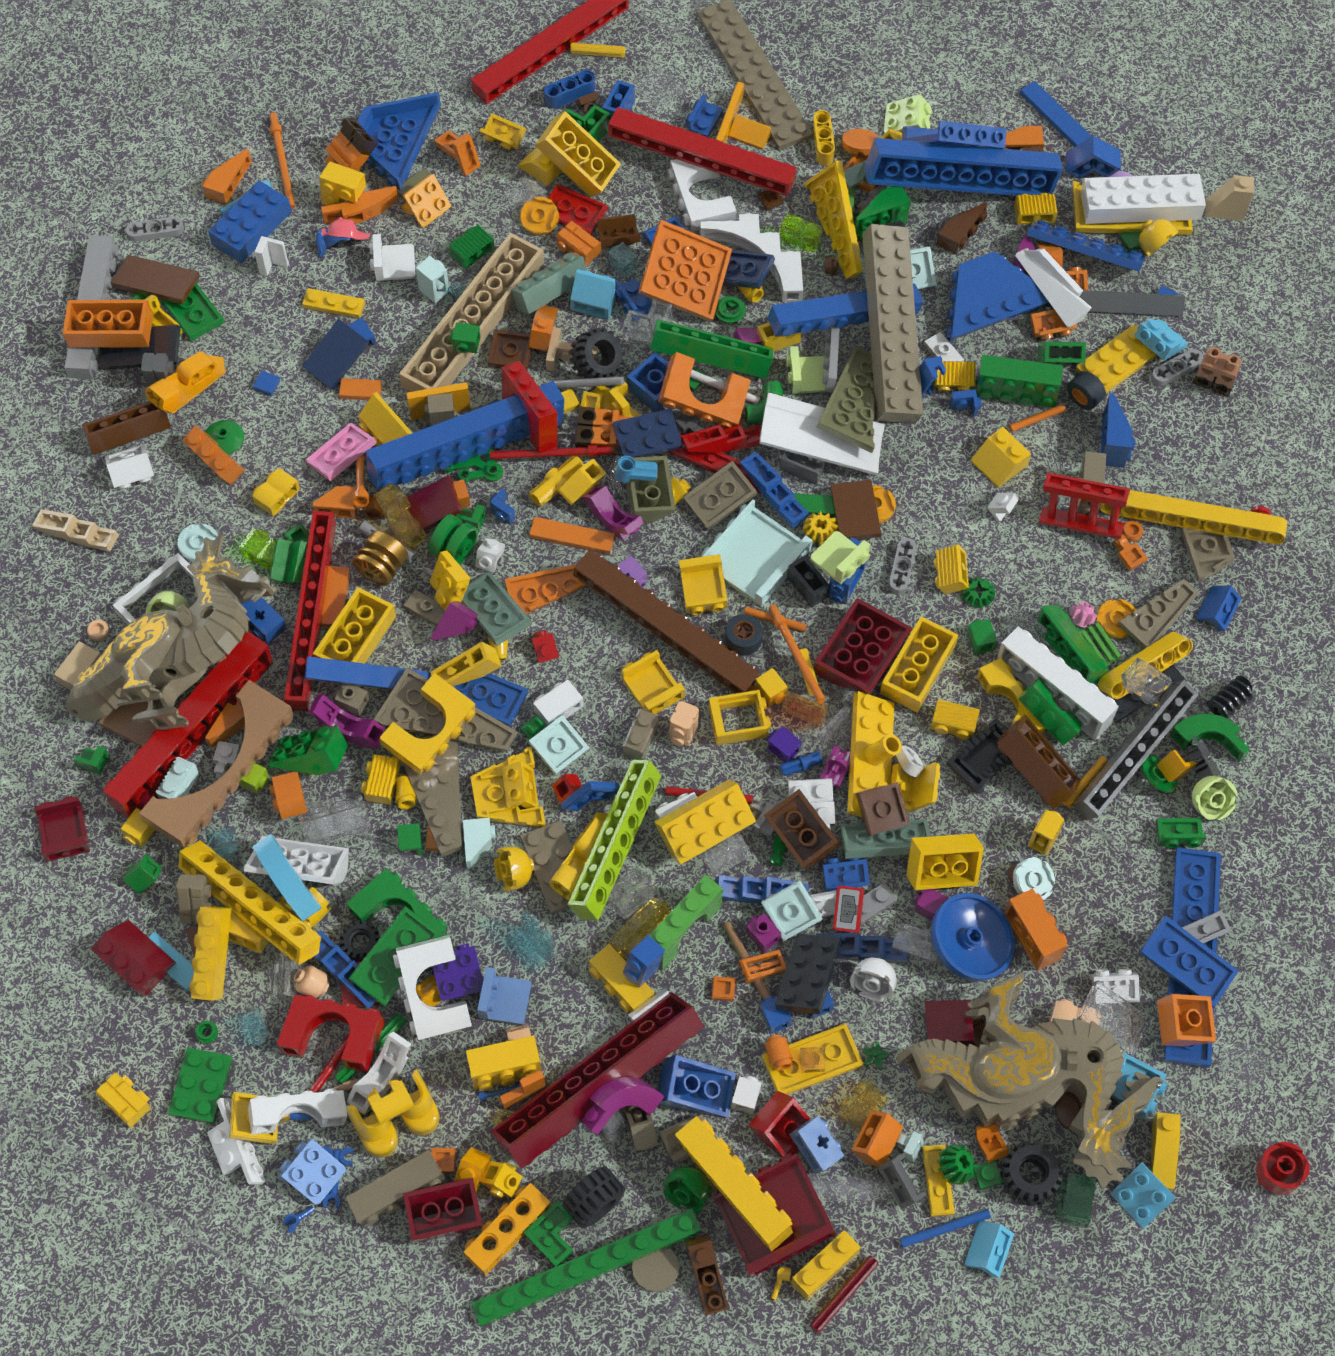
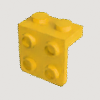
M934 762L924 766L918 777H913L906 773L899 763L893 765L891 784L898 782L907 813L935 803L938 797L937 789L940 778L939 763Z

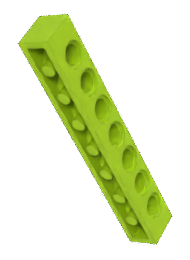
M650 760L631 761L567 904L580 920L599 921L662 776Z

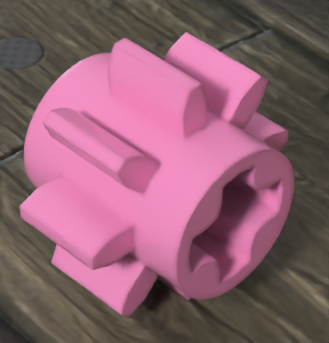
M1086 602L1073 605L1069 613L1073 618L1072 622L1080 627H1087L1091 623L1094 624L1097 614L1094 613V606Z

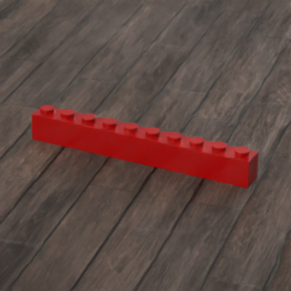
M588 0L566 16L561 17L553 25L548 26L538 35H534L526 43L518 46L510 54H506L495 64H491L480 74H476L471 79L472 91L487 105L570 48L571 43L580 42L629 8V0Z
M617 107L608 124L609 137L787 197L796 180L797 167L738 148L735 145L720 142L717 139L702 136L699 133L684 130L681 127H676L627 109Z
M313 511L284 695V701L291 706L292 711H309L313 680L304 679L306 657H313V652L319 645L328 568L331 564L336 531L334 512Z

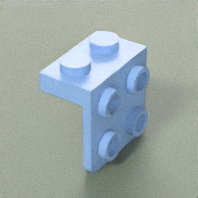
M309 1139L307 1142L302 1140L294 1150L297 1154L291 1161L287 1159L279 1168L281 1173L278 1178L284 1183L288 1182L313 1204H319L342 1177L346 1168L313 1139Z

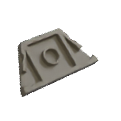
M1179 527L1198 583L1234 562L1235 556L1228 536Z

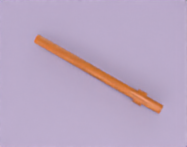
M270 113V132L274 137L285 196L289 198L290 207L293 209L295 208V202L281 138L282 128L278 123L277 114Z
M775 604L771 605L769 611L774 618L773 623L776 629L780 630L818 704L824 703L826 699L787 627L788 622L786 618L781 615Z

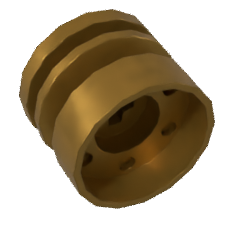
M373 531L365 541L364 548H361L352 560V564L366 579L381 586H388L392 578L397 574L396 569H400L408 558V552L392 536L384 532Z

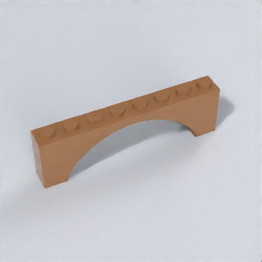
M250 680L236 695L238 704L244 711L245 733L241 750L228 771L213 784L193 794L170 799L152 797L139 813L144 823L183 849L195 842L199 831L210 823L212 815L216 810H220L224 806L225 799L230 793L232 794L237 790L241 779L250 774L254 763L263 758L267 747L278 739L280 731L284 726L287 727L293 719L290 705Z

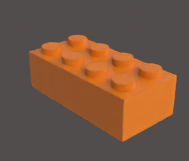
M68 300L63 336L69 347H149L153 311L148 300Z

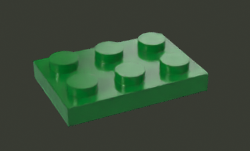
M187 1047L168 1111L169 1116L214 1124L219 1109L217 1100L222 1098L233 1059L232 1056Z

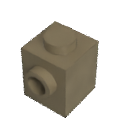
M343 684L334 694L335 703L339 708L359 718L370 701L368 691L349 684Z

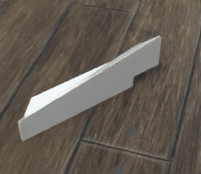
M1025 248L1016 253V258L1067 327H1071L1085 318L1092 307L1079 297L1083 290L1045 249L1029 250Z

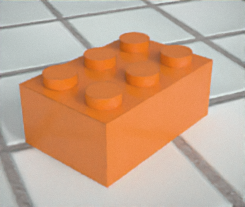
M1032 888L1009 899L1004 914L1036 970L1039 971L1061 960L1067 947V939L1064 933L1059 932L1054 916L1046 911L1041 895L1039 893L1036 894Z

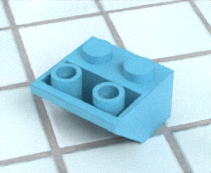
M577 269L570 299L571 310L609 320L616 301L615 279L606 275L602 276L587 270Z

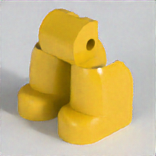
M418 1069L414 1070L412 1077L419 1090L410 1095L402 1080H388L392 1091L383 1098L380 1097L376 1088H373V1091L369 1093L366 1099L374 1113L373 1115L362 1119L356 1106H346L348 1117L365 1150L371 1156L384 1158L391 1155L397 1148L398 1136L391 1119L398 1115H401L407 1128L416 1135L424 1136L432 1133L437 1128L440 1115Z

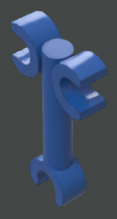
M322 1147L344 1166H353L352 1161L344 1159L346 1154H354L352 1148L347 1147L342 1151H332L329 1147ZM339 1180L323 1199L324 1208H327L329 1200L333 1199L336 1200V1209H340L341 1200L338 1197Z

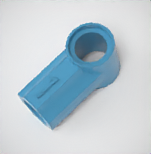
M622 456L618 460L614 475L618 481L623 483L629 482L631 479L656 481L658 466L656 462L635 461L630 456Z

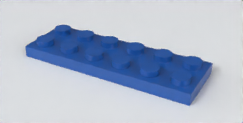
M1034 221L1029 227L1027 236L1140 272L1145 257L1139 251H1125L1122 246L1117 244L1110 246L1104 244L1105 241L1098 238L1088 239L1085 234L1080 232L1073 234L1067 232L1068 229L1061 226H1056V228L1048 226L1049 223L1046 221Z

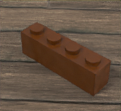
M148 401L82 424L91 451L95 455L154 433L162 432L171 428L167 413Z

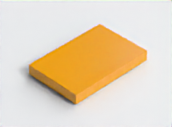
M467 382L407 392L411 420L426 418L424 404H428L427 396L452 393L454 412L471 410Z

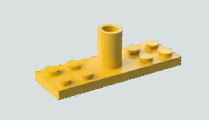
M859 691L853 696L847 813L862 817L856 793L891 784L892 757L901 752L902 745L899 738L893 735L894 702Z

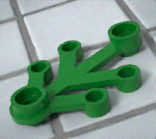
M493 448L488 449L486 452L487 463L482 461L480 456L477 455L464 462H458L446 469H442L445 473L461 469L458 472L459 480L464 479L465 483L481 478L495 482L503 476L502 466L495 463V459H490V451H494ZM477 467L480 470L470 472L464 468ZM495 469L496 472L491 473L490 470ZM463 474H467V475H468V476L465 477V478L461 477V475H463Z

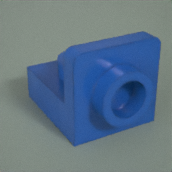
M976 389L952 392L950 407L951 409L957 408L959 410L971 407L972 415L975 417L978 414V410L981 409V398L977 397Z

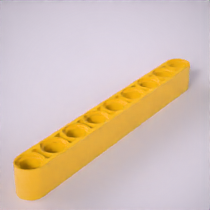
M1130 490L1126 508L1120 507L1119 516L1270 544H1282L1285 541L1287 530L1286 519L1279 516ZM1101 503L1100 510L1106 514H1111L1112 505Z

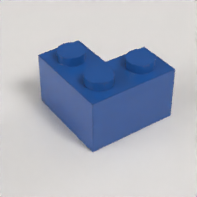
M1091 136L1066 152V172L1078 179L1083 178L1092 171L1104 177H1110L1121 170V150L1095 136Z

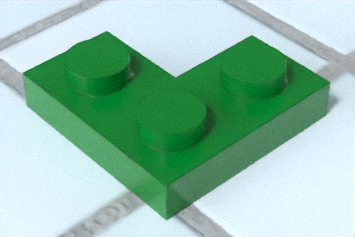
M559 1200L524 1231V1235L554 1267L559 1266L573 1253V1249L559 1235L573 1220L562 1207V1203Z

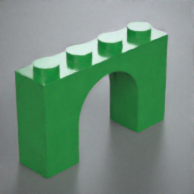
M387 868L346 903L348 911L357 920H360V923H363V920L368 922L385 907L391 905L406 906L441 933L439 937L447 935L446 923L440 917L436 919L431 914V908L425 902L421 904L416 899L417 894L410 887L406 889L402 884L403 881L396 872L391 873Z

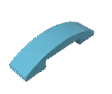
M269 834L252 846L268 875L302 921H305L322 909L312 892L306 888L283 854V849L272 834Z

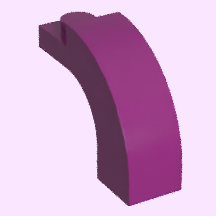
M596 485L582 496L594 516L611 533H615V536L619 539L624 540L639 530V526L644 523L640 516L625 512L604 485Z
M324 694L317 695L308 711L319 721L318 725L320 727L337 725L346 741L360 747L378 749L380 745L379 738L386 731L374 719L359 718L345 712Z
M617 1078L599 1087L589 1097L595 1104L586 1112L581 1122L598 1135L612 1115L619 1109L633 1105L640 1107L651 1115L665 1096L639 1078Z

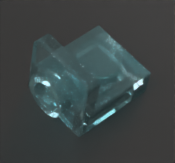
M234 826L212 831L215 851L219 856L230 858L235 853L240 852Z

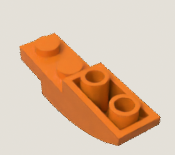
M396 186L362 192L356 203L347 201L321 207L324 224L332 223L338 220L339 217L351 219L357 224L379 215L398 201Z

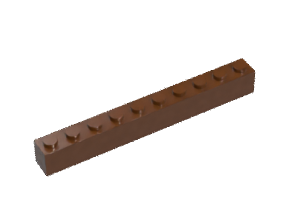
M589 549L574 567L573 576L733 693L748 692L752 685L755 684V679L759 677L760 673L753 664L741 660L735 651H729L720 640L708 636L702 627L693 625L684 614H678L674 611L669 603L660 601L651 590L641 587L633 577H627L617 565L608 563L599 552H593Z

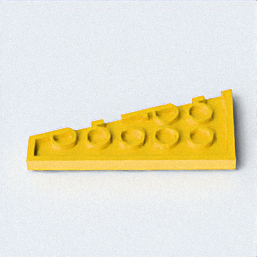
M834 161L807 180L804 186L811 192L810 199L817 206L816 213L826 235L831 237L832 249L836 250L839 255L838 262L845 278L853 279L863 273V264L856 237L845 171L842 161Z

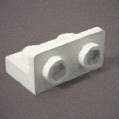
M1118 969V973H1109V970H1096V974H1089L1092 980L1094 1004L1140 1002L1139 975L1132 972V969Z

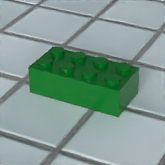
M982 355L976 394L985 400L994 398L1000 399L1003 402L1015 401L1024 405L1036 404L1045 408L1055 407L1061 387L1063 365Z

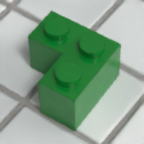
M594 105L584 117L570 109L566 110L597 142L608 131L610 113Z

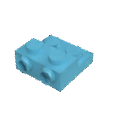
M1151 318L1145 321L1134 335L1162 360L1182 351L1188 344L1180 334L1174 332L1168 327L1167 323L1160 319L1153 320Z
M1124 1053L1123 1057L1125 1058L1121 1067L1123 1074L1116 1083V1089L1111 1096L1112 1099L1120 1103L1125 1100L1122 1093L1130 1091L1125 1086V1082L1138 1080L1134 1076L1135 1072L1143 1073L1150 1078L1159 1077L1163 1080L1160 1089L1156 1088L1148 1106L1141 1113L1137 1114L1145 1119L1147 1114L1152 1116L1158 1104L1155 1102L1157 1095L1163 1096L1168 1086L1165 1083L1167 1074Z

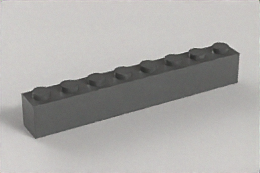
M1185 680L1172 684L1072 806L1086 820L1099 817L1199 694Z

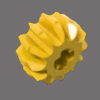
M821 511L818 515L812 513L810 518L805 519V525L803 526V533L812 539V545L819 542V546H821L834 532L838 531L835 518H830L829 513L824 516Z

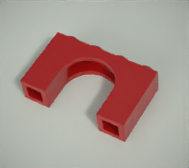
M520 361L501 367L502 400L514 395L521 399L529 418L530 442L539 454L556 448V409Z
M295 995L277 1042L281 1053L303 1058L311 1035L318 1026L328 1021H341L350 1028L349 1038L341 1060L346 1068L368 1072L385 1023L381 1013L372 1008H367V1010L359 1009L356 1005L349 1003L345 1005L337 1004V1002L331 999H324L323 1001L311 995Z

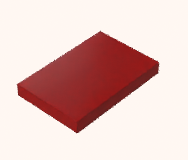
M556 184L548 197L558 209V224L566 226L573 221L590 235L593 234L597 227V219L603 218L608 210V205L559 184Z

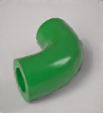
M771 381L765 383L762 386L763 400L756 404H745L746 424L763 422L768 393L783 396L782 384L780 382Z

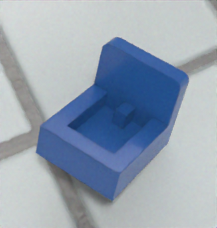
M502 488L491 497L490 508L499 521L511 524L515 520V511L504 503L507 500V493Z

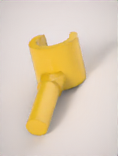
M781 1267L778 1270L771 1299H777L782 1281L790 1282V1268Z

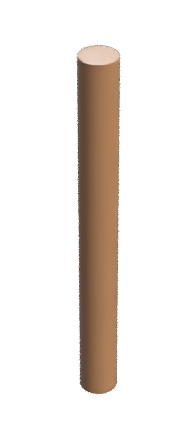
M731 922L725 923L723 928L740 959L749 958L750 956ZM750 964V965H747V966H748V968H749V967H753V966H755V965H754V964ZM762 979L753 981L763 1000L771 996Z

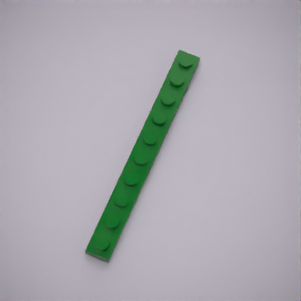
M689 1209L473 1302L472 1306L480 1327L701 1233L702 1231L693 1209Z

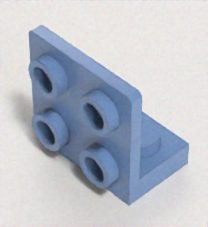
M486 967L478 1005L479 1019L524 1025L532 986L531 981L496 976L495 968Z

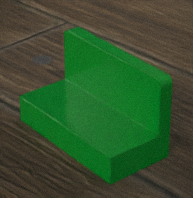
M281 538L276 539L269 579L291 585L300 584L308 543L304 541L291 542Z

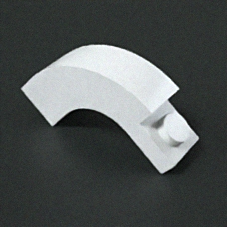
M395 1032L390 1033L375 1064L361 1080L354 1084L347 1103L356 1106L358 1111L366 1115L371 1110L366 1100L367 1096L373 1091V1088H376L380 1097L383 1098L390 1088L388 1080H396L409 1058L406 1055L411 1043Z

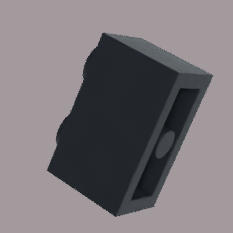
M805 555L788 565V580L811 608L828 598L830 585Z

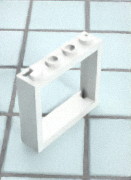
M179 553L168 558L160 568L153 570L145 580L135 584L130 592L116 600L113 604L116 614L127 625L136 620L127 609L180 567L193 579L195 575L187 568L190 564Z

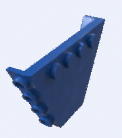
M439 92L363 108L357 122L378 144L365 163L369 166L372 165L379 176H384L391 187L396 186L401 191L404 182L407 180L440 109Z
M992 252L959 264L957 270L952 272L951 283H954V288L951 289L949 301H952V308L949 307L947 319L950 320V326H947L945 337L948 338L951 344L956 338L1045 305L1051 307V304L1032 278L1024 274L1021 268L1012 265L1003 255Z

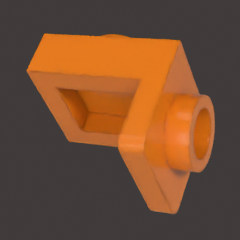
M996 1123L987 1127L981 1125L975 1128L976 1142L987 1163L1006 1157L1009 1154V1149L999 1134Z

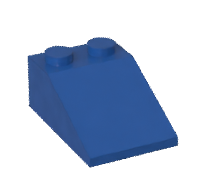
M1109 393L1103 411L1100 453L1106 454V466L1124 468L1126 461L1131 459V450H1134L1135 438H1132V428L1115 394Z
M678 1055L664 1058L658 1091L665 1097L659 1105L729 1118L736 1073Z

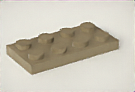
M561 820L520 835L526 853L534 862L533 871L550 915L570 908L567 905L569 901L559 895L549 885L552 877L573 850Z

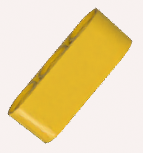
M819 110L814 114L812 128L816 160L820 165L828 166L833 162L835 149L831 116L827 111Z

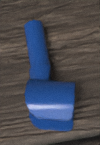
M311 1206L297 1215L288 1214L282 1226L287 1223L292 1224L287 1232L293 1233L298 1222L314 1212V1208Z

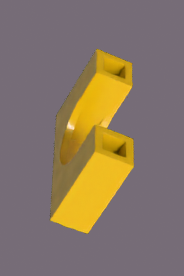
M436 673L421 688V696L443 713L446 719L443 730L433 738L419 739L413 737L396 723L392 722L379 738L380 745L420 775L424 771H430L435 764L434 759L438 754L443 755L449 747L447 743L452 738L456 739L462 731V725L466 721L469 723L476 714L475 703Z

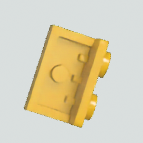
M491 113L485 128H480L479 132L484 135L483 139L491 143L495 140L500 143L501 147L507 150L511 148L517 150L527 129Z

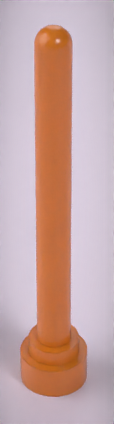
M364 454L356 460V490L352 494V503L356 507H365L369 504V494L365 490Z

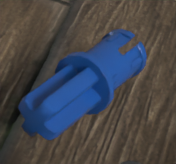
M819 751L802 757L799 755L797 759L781 764L779 766L780 772L784 776L799 771L805 772L810 767L823 764V759Z

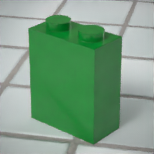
M1038 342L1037 362L1085 363L1086 342Z

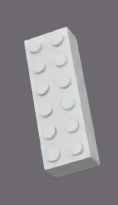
M1200 174L1084 178L1081 189L1085 224L1147 222L1150 219L1152 221L1157 219H1166L1168 221L1201 220L1206 206Z
M1018 626L1001 643L997 659L1002 658L1005 664L1008 663L1012 669V674L1026 686L1031 685L1040 678L1054 692L1052 695L1054 703L1062 711L1070 709L1083 723L1081 730L1093 740H1096L1111 725L1119 707L1111 697H1106L1101 693L1095 684L1086 681L1077 670H1073L1066 665L1061 657L1052 654L1046 645L1032 638L1028 631L1022 630Z

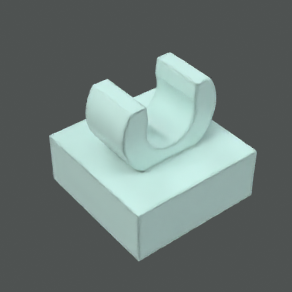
M914 1131L911 1138L900 1134L897 1143L898 1148L904 1150L905 1159L914 1163L924 1141L923 1136Z

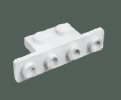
M218 1099L217 1104L224 1121L208 1131L207 1134L222 1173L230 1174L239 1167H242L248 1184H263L265 1182L263 1169L258 1163L254 1146L250 1141L229 1138L231 1099Z

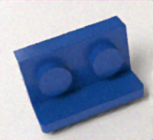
M702 94L700 100H696L693 112L687 115L685 124H687V131L699 133L709 138L721 118L724 108L706 102L707 95Z
M636 278L624 284L617 280L615 281L616 299L622 301L625 313L631 315L633 320L655 311V307L649 297L638 293L640 284Z
M838 857L826 858V862L820 863L823 870L825 891L837 890V886H870L866 858L839 860Z

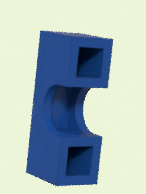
M827 990L821 1014L810 1013L812 1019L833 1011L834 1002L829 990ZM775 996L765 998L760 1005V1012L770 1034L791 1027L792 1024L789 1011L776 1010L775 1002L777 997Z

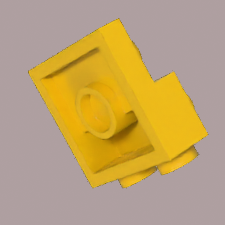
M447 550L440 552L429 581L437 591L434 599L444 611H446L450 602H462L471 579Z

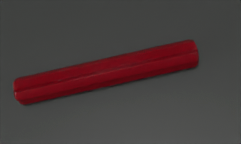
M870 1255L865 1259L810 1323L812 1330L820 1333L875 1270L879 1262Z

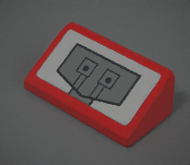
M837 886L833 930L846 933H860L864 898L863 888Z

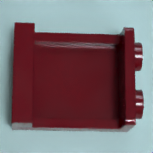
M69 796L61 801L43 802L39 806L34 807L38 817L42 840L41 853L46 862L90 852L83 807L78 797Z

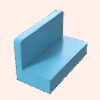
M980 1221L977 1225L965 1265L970 1268L982 1269L990 1276L1000 1278L1014 1233L1002 1224Z

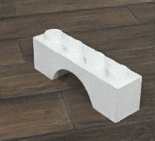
M327 1089L318 1093L305 1091L298 1095L283 1093L277 1097L262 1095L250 1099L248 1114L251 1135L273 1133L283 1117L297 1112L312 1116L321 1127L344 1125L347 1118L344 1090Z

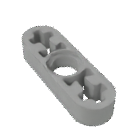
M178 217L132 222L126 227L128 238L134 242L179 236L184 231L183 222ZM152 227H160L158 232L150 231Z
M1191 349L1161 364L1153 370L1152 382L1157 386H1164L1199 368L1203 360V354L1199 350ZM1190 357H1192L1193 359H1194V358H1197V361H1195V360L1189 361V360H1190ZM1172 365H1180L1183 370L1175 371ZM1158 374H1159V375H1164V374H1165V377H1164V379H1163V377H1157V375H1158Z
M909 538L899 541L890 576L889 590L896 595L906 592L915 557L916 543ZM905 545L909 546L907 557L903 556ZM905 563L908 565V569L904 571L899 570L897 564ZM898 576L902 577L900 587H896Z

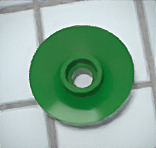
M231 420L214 422L205 431L228 455L236 452L244 442L243 429L239 424Z
M1148 756L1141 765L1142 772L1148 783L1160 791L1166 793L1173 792L1177 787V780L1168 782L1157 766L1161 760L1154 756Z

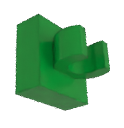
M535 715L520 728V732L530 740L545 729L547 725Z

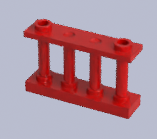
M1048 472L1043 492L1050 493L1048 508L1043 507L1039 523L1121 539L1125 523L1118 522L1120 507L1126 508L1131 488ZM1058 495L1071 497L1069 512L1056 509ZM1079 499L1091 501L1089 516L1077 514ZM1099 503L1112 505L1110 520L1097 517Z

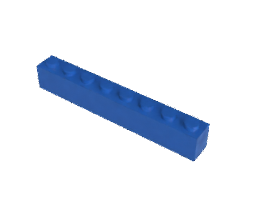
M913 283L916 315L919 313L924 301L916 284ZM867 291L772 305L767 319L775 337L826 330L832 327L841 328L852 324L859 325L869 322Z

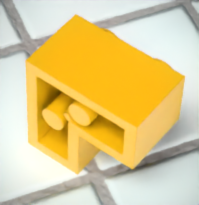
M329 162L319 176L322 204L326 206L343 203L346 200L356 203L366 188L364 173L333 162Z

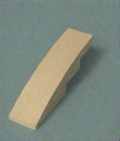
M43 509L40 510L32 525L34 529L83 546L109 552L119 536L116 530L98 527L95 522L78 520L72 514Z

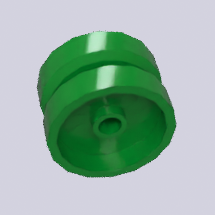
M453 514L447 515L441 520L432 534L428 547L429 553L438 558L440 552L447 550L461 566L475 546L478 528L467 522L463 524L462 520Z

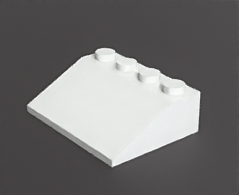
M275 838L283 849V854L301 880L327 884L343 882L348 872L349 848ZM253 851L244 867V871L268 875L255 851Z

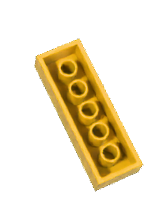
M696 1116L675 1134L679 1144L772 1252L793 1233L790 1217L783 1209L778 1211L775 1208L777 1207L776 1201L767 1191L762 1193L759 1181L751 1172L748 1175L744 1172L746 1170L744 1164L736 1155L731 1157L729 1147L720 1136L716 1139L711 1125L705 1119L701 1121Z

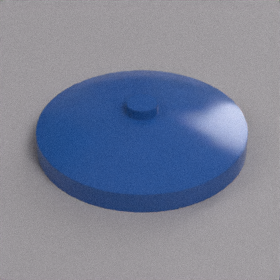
M961 893L947 899L936 910L931 924L932 942L940 960L951 972L969 981L983 982L1005 971L1014 954V935L1007 917L995 903L978 894Z

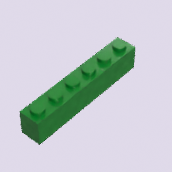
M659 319L656 320L650 342V350L657 353L674 355L678 352L694 358L696 363H705L716 368H725L736 373L749 374L756 378H767L773 360V348Z

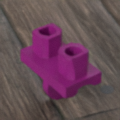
M834 745L820 779L832 778L833 787L840 789L850 766V752Z

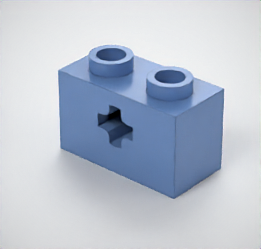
M819 1116L809 1119L789 1134L814 1174L826 1170L844 1156L841 1151V1145L836 1139H833L828 1131L827 1123Z

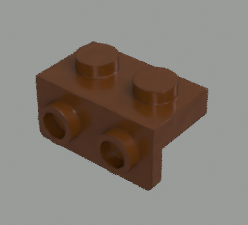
M635 214L597 219L598 237L601 247L611 248L615 245H632L640 242Z

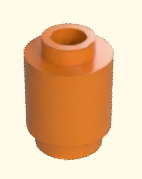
M780 1035L769 1037L767 1039L768 1042L764 1046L771 1066L774 1067L775 1071L791 1067L793 1057L786 1037H781Z

